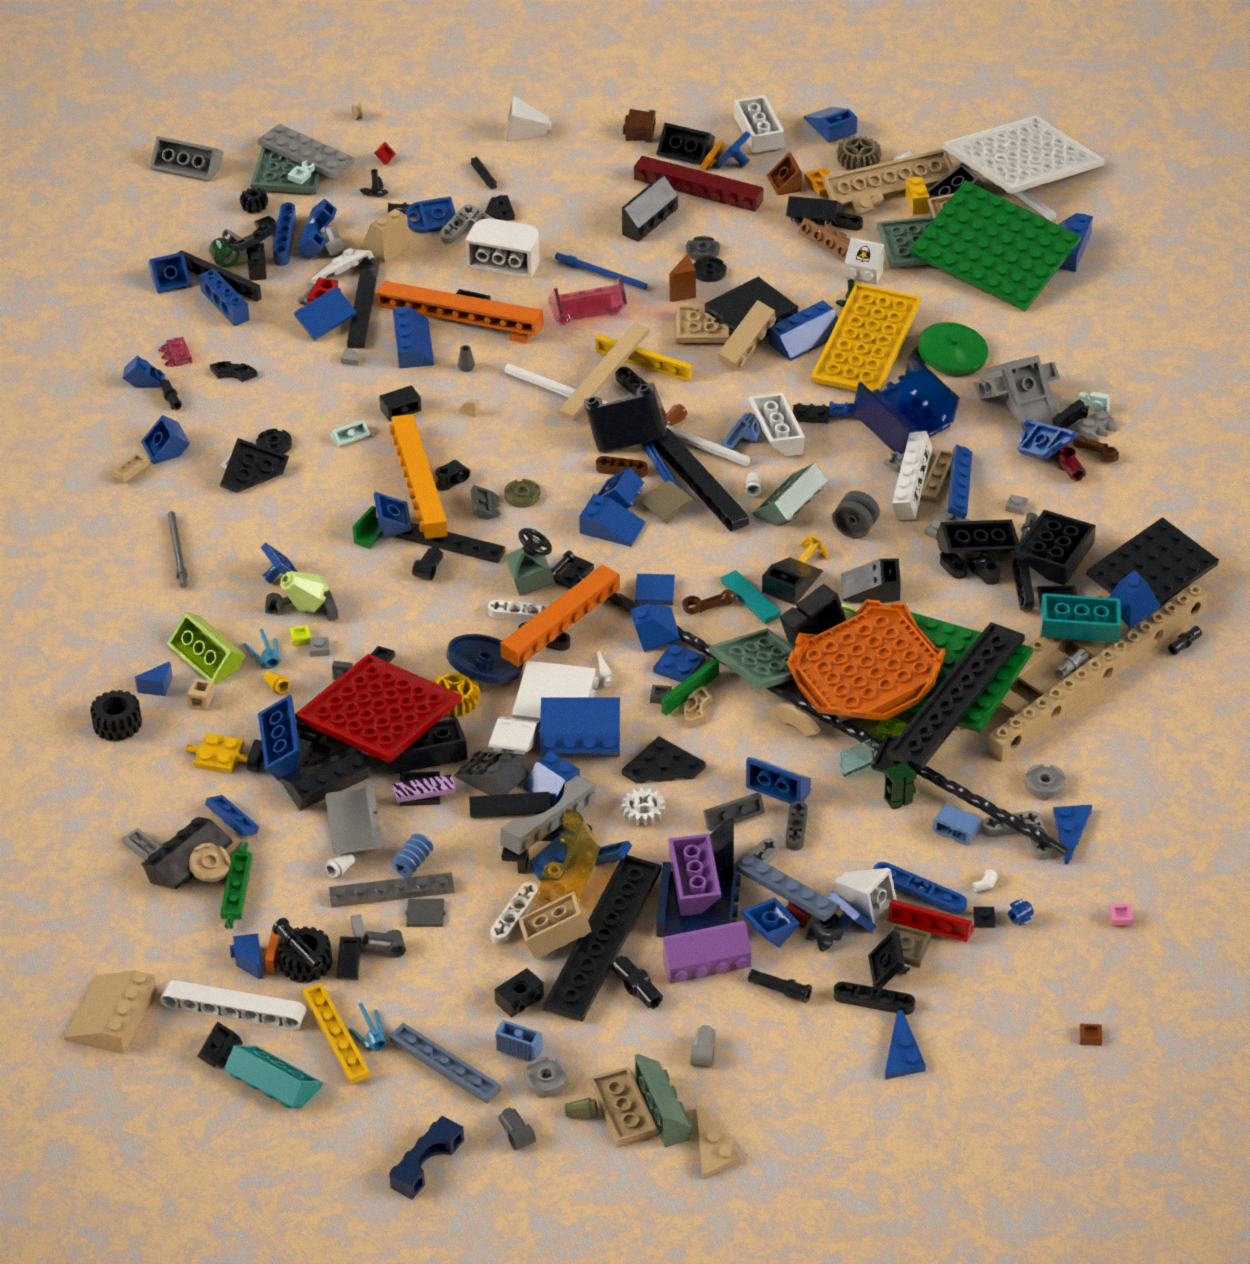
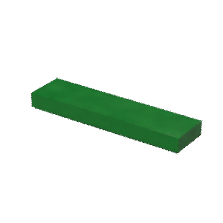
M715 658L662 697V713L667 716L684 703L694 690L701 686H706L719 676V661Z

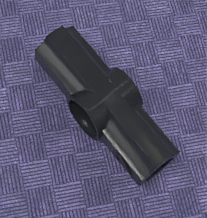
M621 955L616 958L612 964V970L621 978L627 992L630 995L635 994L648 1008L655 1009L663 1001V995L651 983L648 973L644 969L639 970L627 957Z

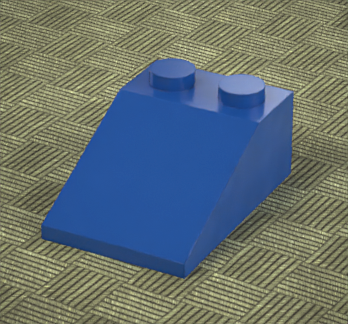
M596 494L592 495L579 516L580 534L632 547L645 525L643 519L613 499Z

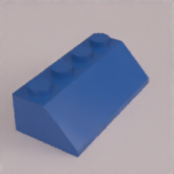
M1076 213L1058 224L1081 236V241L1059 269L1076 272L1092 233L1093 216Z
M822 300L769 327L768 344L791 361L827 343L838 320V316L834 308Z
M411 307L393 308L399 368L434 365L428 319Z
M291 695L258 713L265 769L279 782L281 777L296 771L300 755Z

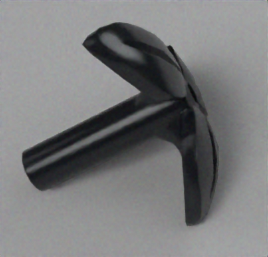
M372 169V188H361L360 192L367 196H373L376 193L377 197L388 194V190H381L383 189V182L378 176V170Z

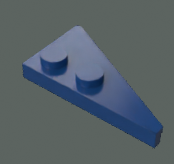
M1092 805L1053 807V817L1059 843L1070 849L1066 856L1062 854L1064 864H1069V861L1072 860L1076 845H1078L1083 829L1086 827L1087 819L1092 813Z
M897 1010L885 1069L886 1080L926 1071L925 1062L903 1010Z

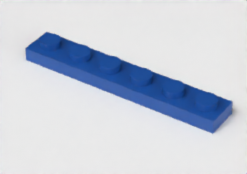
M956 444L952 455L947 512L964 520L968 513L972 451L967 447Z

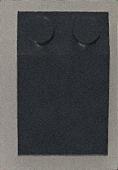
M961 163L927 191L930 198L953 194L965 180L983 189L985 188L980 179L964 163Z

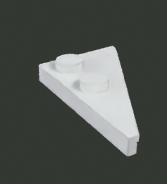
M352 248L344 250L343 254L334 258L328 266L311 278V282L315 284L318 277L325 278L333 272L335 275H338L358 265V260L362 258L371 259L374 257L372 251L354 250Z

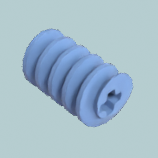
M413 834L392 859L395 871L404 878L411 877L417 870V867L421 865V862H424L430 854V851L434 849L432 841L423 834Z

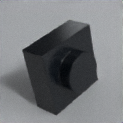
M973 907L974 928H995L994 907Z

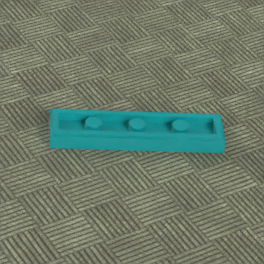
M737 570L721 577V583L729 590H732L735 596L764 624L781 616V612Z

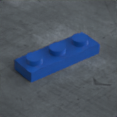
M223 795L206 799L205 805L221 818L225 824L237 832L238 835L246 837L257 834L259 826Z

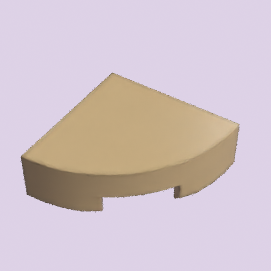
M470 399L461 406L460 412L476 417L479 414L478 400Z

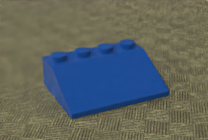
M541 697L540 756L543 757L551 750L560 757H620V697Z

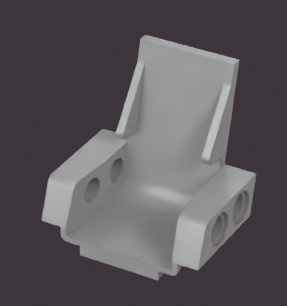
M1039 355L987 368L988 373L981 374V381L974 383L980 399L1008 394L1009 398L1006 399V404L1017 421L1021 433L1026 431V419L1053 425V418L1059 413L1048 382L1060 379L1055 362L1041 365Z

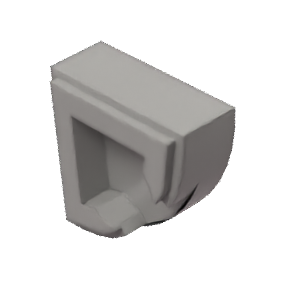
M345 348L341 357V363L358 365V354L350 348Z

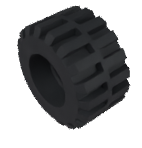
M111 690L108 693L104 692L102 696H97L96 700H93L92 706H90L93 729L96 734H99L100 738H105L108 741L111 739L114 741L119 739L125 740L127 737L134 736L133 733H137L142 726L139 700L128 691Z
M303 926L301 929L299 927L294 928L300 932V938L322 959L323 963L318 969L313 970L291 946L285 945L281 938L278 944L281 971L284 972L286 977H290V980H298L301 983L303 981L312 982L313 979H321L320 976H325L327 971L331 969L332 964L329 937L327 934H324V931H317L315 927L308 928V926Z

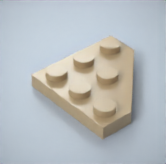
M676 305V343H726L729 339V327L723 323L721 325L716 322V318L708 313L703 314L695 305Z

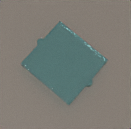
M871 739L840 753V766L842 767L844 777L875 763V750Z

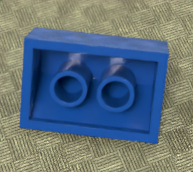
M748 757L746 759V788L789 804L795 801L804 802L810 794V777L758 758Z

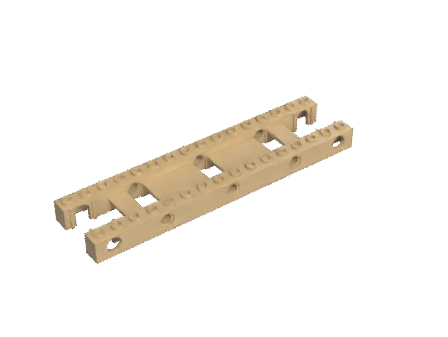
M1196 584L1189 585L1186 590L1178 596L1172 597L1170 602L1147 616L1136 627L1129 629L1121 620L1118 643L1040 636L1027 645L1033 648L1032 655L1000 703V705L1014 713L1015 716L1009 717L1007 722L995 731H991V734L988 735L987 752L1003 762L1207 610L1209 592ZM1104 589L1094 597L1108 598L1110 593ZM1193 606H1197L1196 609L1191 613ZM1074 646L1084 649L1086 653L1094 657L1084 665L1079 664L1078 669L1074 672L1071 671L1064 679L1057 678L1062 672H1059L1057 675L1054 673V670L1069 657L1063 652L1069 651ZM1026 684L1042 696L1033 703H1029L1011 690ZM956 726L954 729L958 732L965 728ZM1017 737V742L1011 747L1012 741Z

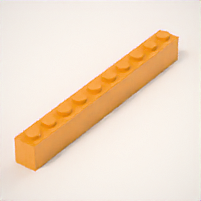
M413 414L392 417V424H389L390 435H392L393 445H396V455L399 456V464L402 467L406 487L409 488V497L412 499L416 520L419 521V530L424 533L425 539L447 536V520Z

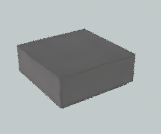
M652 685L650 703L661 704V698L672 690V686Z

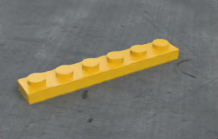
M598 334L595 338V350L597 353L606 355L618 340ZM637 347L625 361L690 382L692 379V364Z
M320 983L303 989V997L350 1085L370 1078V1071L323 984Z

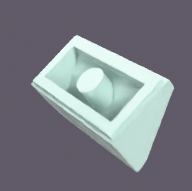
M363 419L331 430L330 436L335 444L340 447L369 437L371 433Z

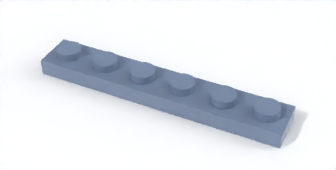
M750 853L744 855L734 864V866H737L739 873L824 922L839 910L838 904Z
M402 1023L389 1035L390 1042L486 1104L501 1091L500 1084L405 1023Z

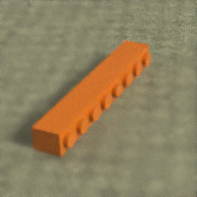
M602 564L500 642L501 657L517 667L527 662L547 644L554 641L556 637L580 621L582 617L604 602L613 593H616L620 589V574Z

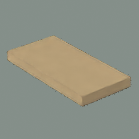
M629 1066L588 1078L590 1088L617 1147L659 1135V1130Z

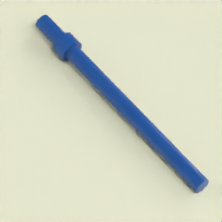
M558 252L555 255V259L566 262L569 266H577L644 290L647 289V283L578 260L575 256H567Z

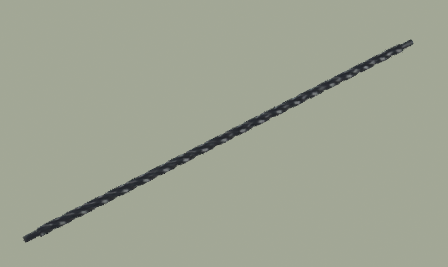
M575 571L576 577L579 578V581L587 577L579 573L578 571ZM613 593L607 598L631 612L630 609L639 607L636 602L620 593ZM677 626L682 642L716 659V657L709 653L710 644H706L699 637L690 632L683 631ZM782 684L765 688L878 752L882 741L872 737L866 731L855 725L848 724L845 720L841 722L836 715L818 713L807 698L799 696L795 691ZM924 766L922 770L914 768L917 775L930 780L940 788L981 809L993 818L1006 823L1011 828L1032 838L1039 844L1047 848L1051 847L1065 856L1069 853V848L1058 843L1045 832L1023 822L1006 810L997 808L992 802L971 793L960 784L946 779L935 770Z

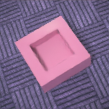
M1110 904L1112 926L1133 925L1131 904Z

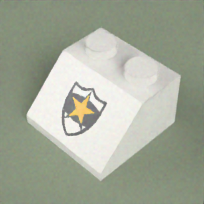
M851 237L844 263V277L877 284L883 273L884 244Z

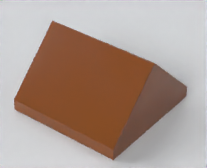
M788 152L767 174L778 195L801 191L802 171L792 153Z
M685 255L669 274L671 302L696 298V269L688 255Z

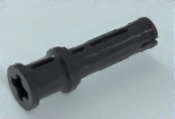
M281 918L275 922L272 931L283 939L285 945L291 946L313 970L318 969L323 961L300 938V932L297 929H293L286 918Z
M751 969L748 975V982L780 991L788 998L792 996L801 999L803 1003H807L812 994V985H803L797 983L794 979H781L755 969Z

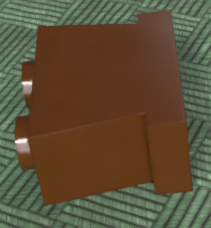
M635 109L629 110L623 125V134H626V141L645 140V142L652 143L656 125V110H649V112Z

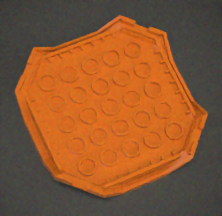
M866 599L852 618L818 635L798 633L794 651L790 653L787 665L798 688L818 713L886 721L918 705L936 682L945 657V648L935 647L917 626L906 603L892 602L891 605L881 604L879 600Z

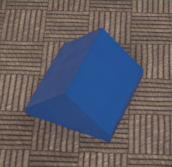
M378 492L373 494L378 522L385 538L412 529L407 502Z
M776 898L764 901L741 912L766 940L779 948L800 924Z

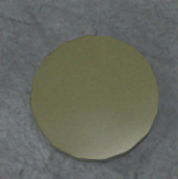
M522 479V481L513 480L504 488L506 502L518 508H526L536 504L541 495L539 485L528 479Z

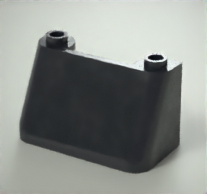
M654 382L641 385L634 397L605 404L602 403L599 397L584 399V406L599 452L604 453L659 440L666 435V413Z

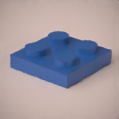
M671 643L654 665L653 673L682 683L700 669L705 662V655Z

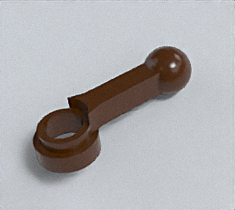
M1078 435L1073 440V445L1077 448L1100 453L1103 462L1111 463L1119 459L1118 450L1115 447H1108L1107 443L1089 440L1083 435Z
M729 589L704 600L697 596H688L683 599L682 606L686 613L696 614L699 611L701 613L723 604H732L736 596Z

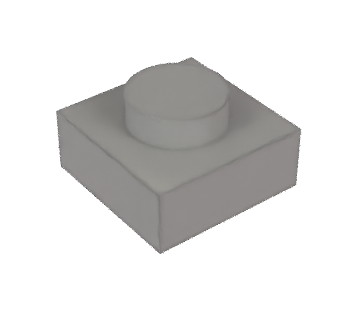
M1011 494L1005 506V511L1023 515L1029 498Z
M328 636L309 638L310 657L330 655Z

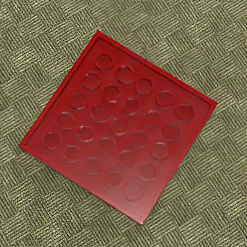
M367 654L295 713V720L390 763L462 701V695Z

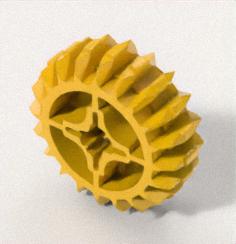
M444 672L443 676L437 675V679L432 680V682L462 695V701L447 713L448 717L450 715H455L456 717L457 714L464 716L465 712L471 713V709H475L479 703L480 689L477 681L462 675L460 672L457 674L453 672L446 674Z

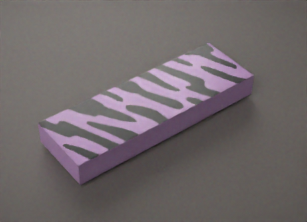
M452 774L393 784L396 803L456 793Z

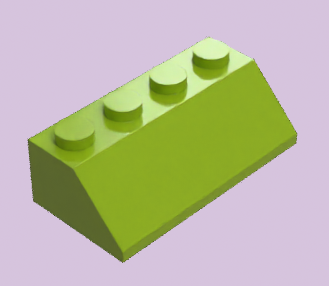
M185 612L167 642L171 649L208 681H213L214 684L235 673L246 656L201 616Z

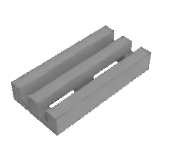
M136 828L122 838V843L143 860H146L150 854L162 847L139 828ZM146 844H148L154 850H151L149 847L146 846Z

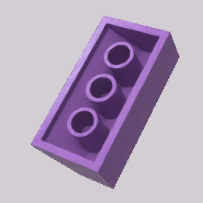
M708 833L668 838L669 856L680 915L701 914L721 898L710 835Z
M745 920L663 937V965L669 982H682L751 967V948Z

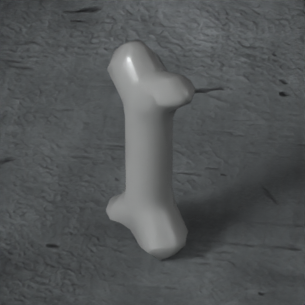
M309 282L307 284L309 289L303 296L297 299L298 303L307 304V296L314 286L313 283Z

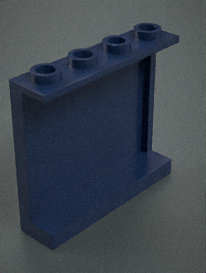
M663 862L656 920V937H666L737 922L733 920V917L737 918L738 905H735V902H739V890H736V887H740L741 874H737V866H734L733 875H718L721 898L701 914L681 916L673 872L671 871V862Z

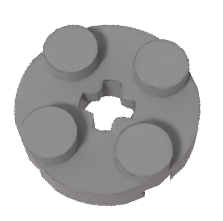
M1038 764L1027 771L1025 787L1031 794L1037 796L1038 799L1047 801L1049 798L1056 797L1065 790V774L1054 765L1044 767V764Z
M548 1057L534 1059L528 1064L524 1074L525 1085L538 1098H546L547 1096L557 1094L567 1087V1068L562 1061L556 1058L555 1061L548 1060ZM545 1074L550 1076V1078H542V1075Z

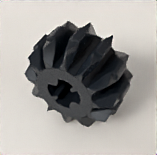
M247 188L240 195V204L242 209L247 210L248 213L261 212L268 205V197L265 190H261V188Z

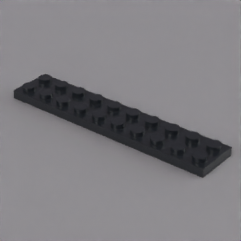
M990 622L886 751L887 757L901 763L905 762L909 766L922 770L1024 642L1025 635Z
M626 855L623 860L619 861L588 919L592 932L582 938H578L543 1004L544 1010L581 1022L584 1021L612 964L662 871V865Z

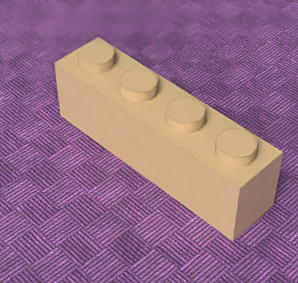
M757 300L718 352V360L735 371L742 367L749 353L752 354L754 352L757 342L765 337L766 330L774 325L776 321L775 310Z

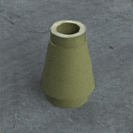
M589 1097L566 1103V1117L586 1119L597 1117V1100Z

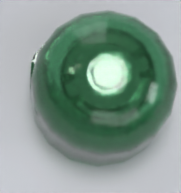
M226 238L214 239L209 246V253L218 266L227 268L237 264L240 254L236 251L234 260L231 263L224 262V259L228 258L232 253L230 243Z

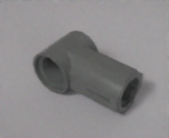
M390 930L386 933L366 931L363 935L362 945L364 949L386 951L393 958L401 957L406 952L402 932L399 930Z
M511 1107L504 1109L499 1115V1121L508 1134L512 1148L516 1151L535 1143L536 1136L530 1124L526 1125L516 1109Z

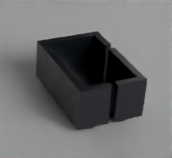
M822 584L796 604V608L792 607L779 616L788 643L795 647L798 633L818 635L846 621L839 596L835 591Z

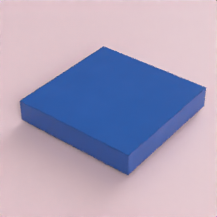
M637 574L635 602L637 604L673 605L675 575Z

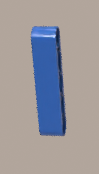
M290 202L283 203L280 206L273 244L274 263L278 266L287 265L290 261L297 221L295 205Z

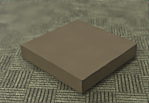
M892 923L888 934L892 930L900 933L904 960L909 961L911 966L920 968L931 942L932 933Z

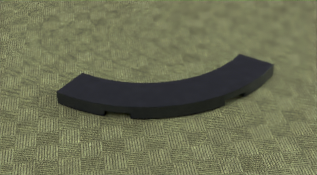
M266 216L256 220L255 226L257 229L253 234L230 243L231 250L236 252L242 251L269 237L276 230L274 218Z

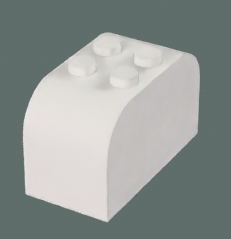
M482 219L473 225L465 239L466 264L468 268L532 279L540 262L538 230L531 225L498 219Z

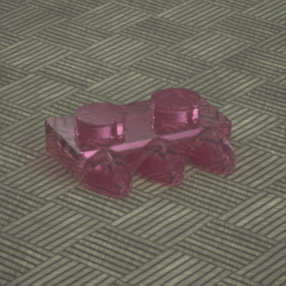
M183 337L166 340V344L162 345L159 349V352L164 353L161 358L167 360L164 364L165 366L175 367L192 363L191 354Z

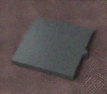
M408 899V907L405 910V915L407 916L406 927H443V916L446 915L444 899Z

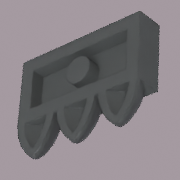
M473 485L471 488L473 514L489 520L491 517L500 516L501 513L495 509L500 507V504L495 501L500 497L490 490Z

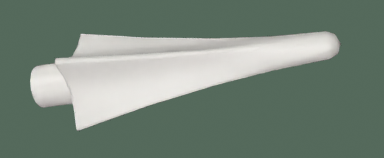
M597 651L600 686L604 684L605 687H610L613 684L611 679L613 673L604 661L601 652Z

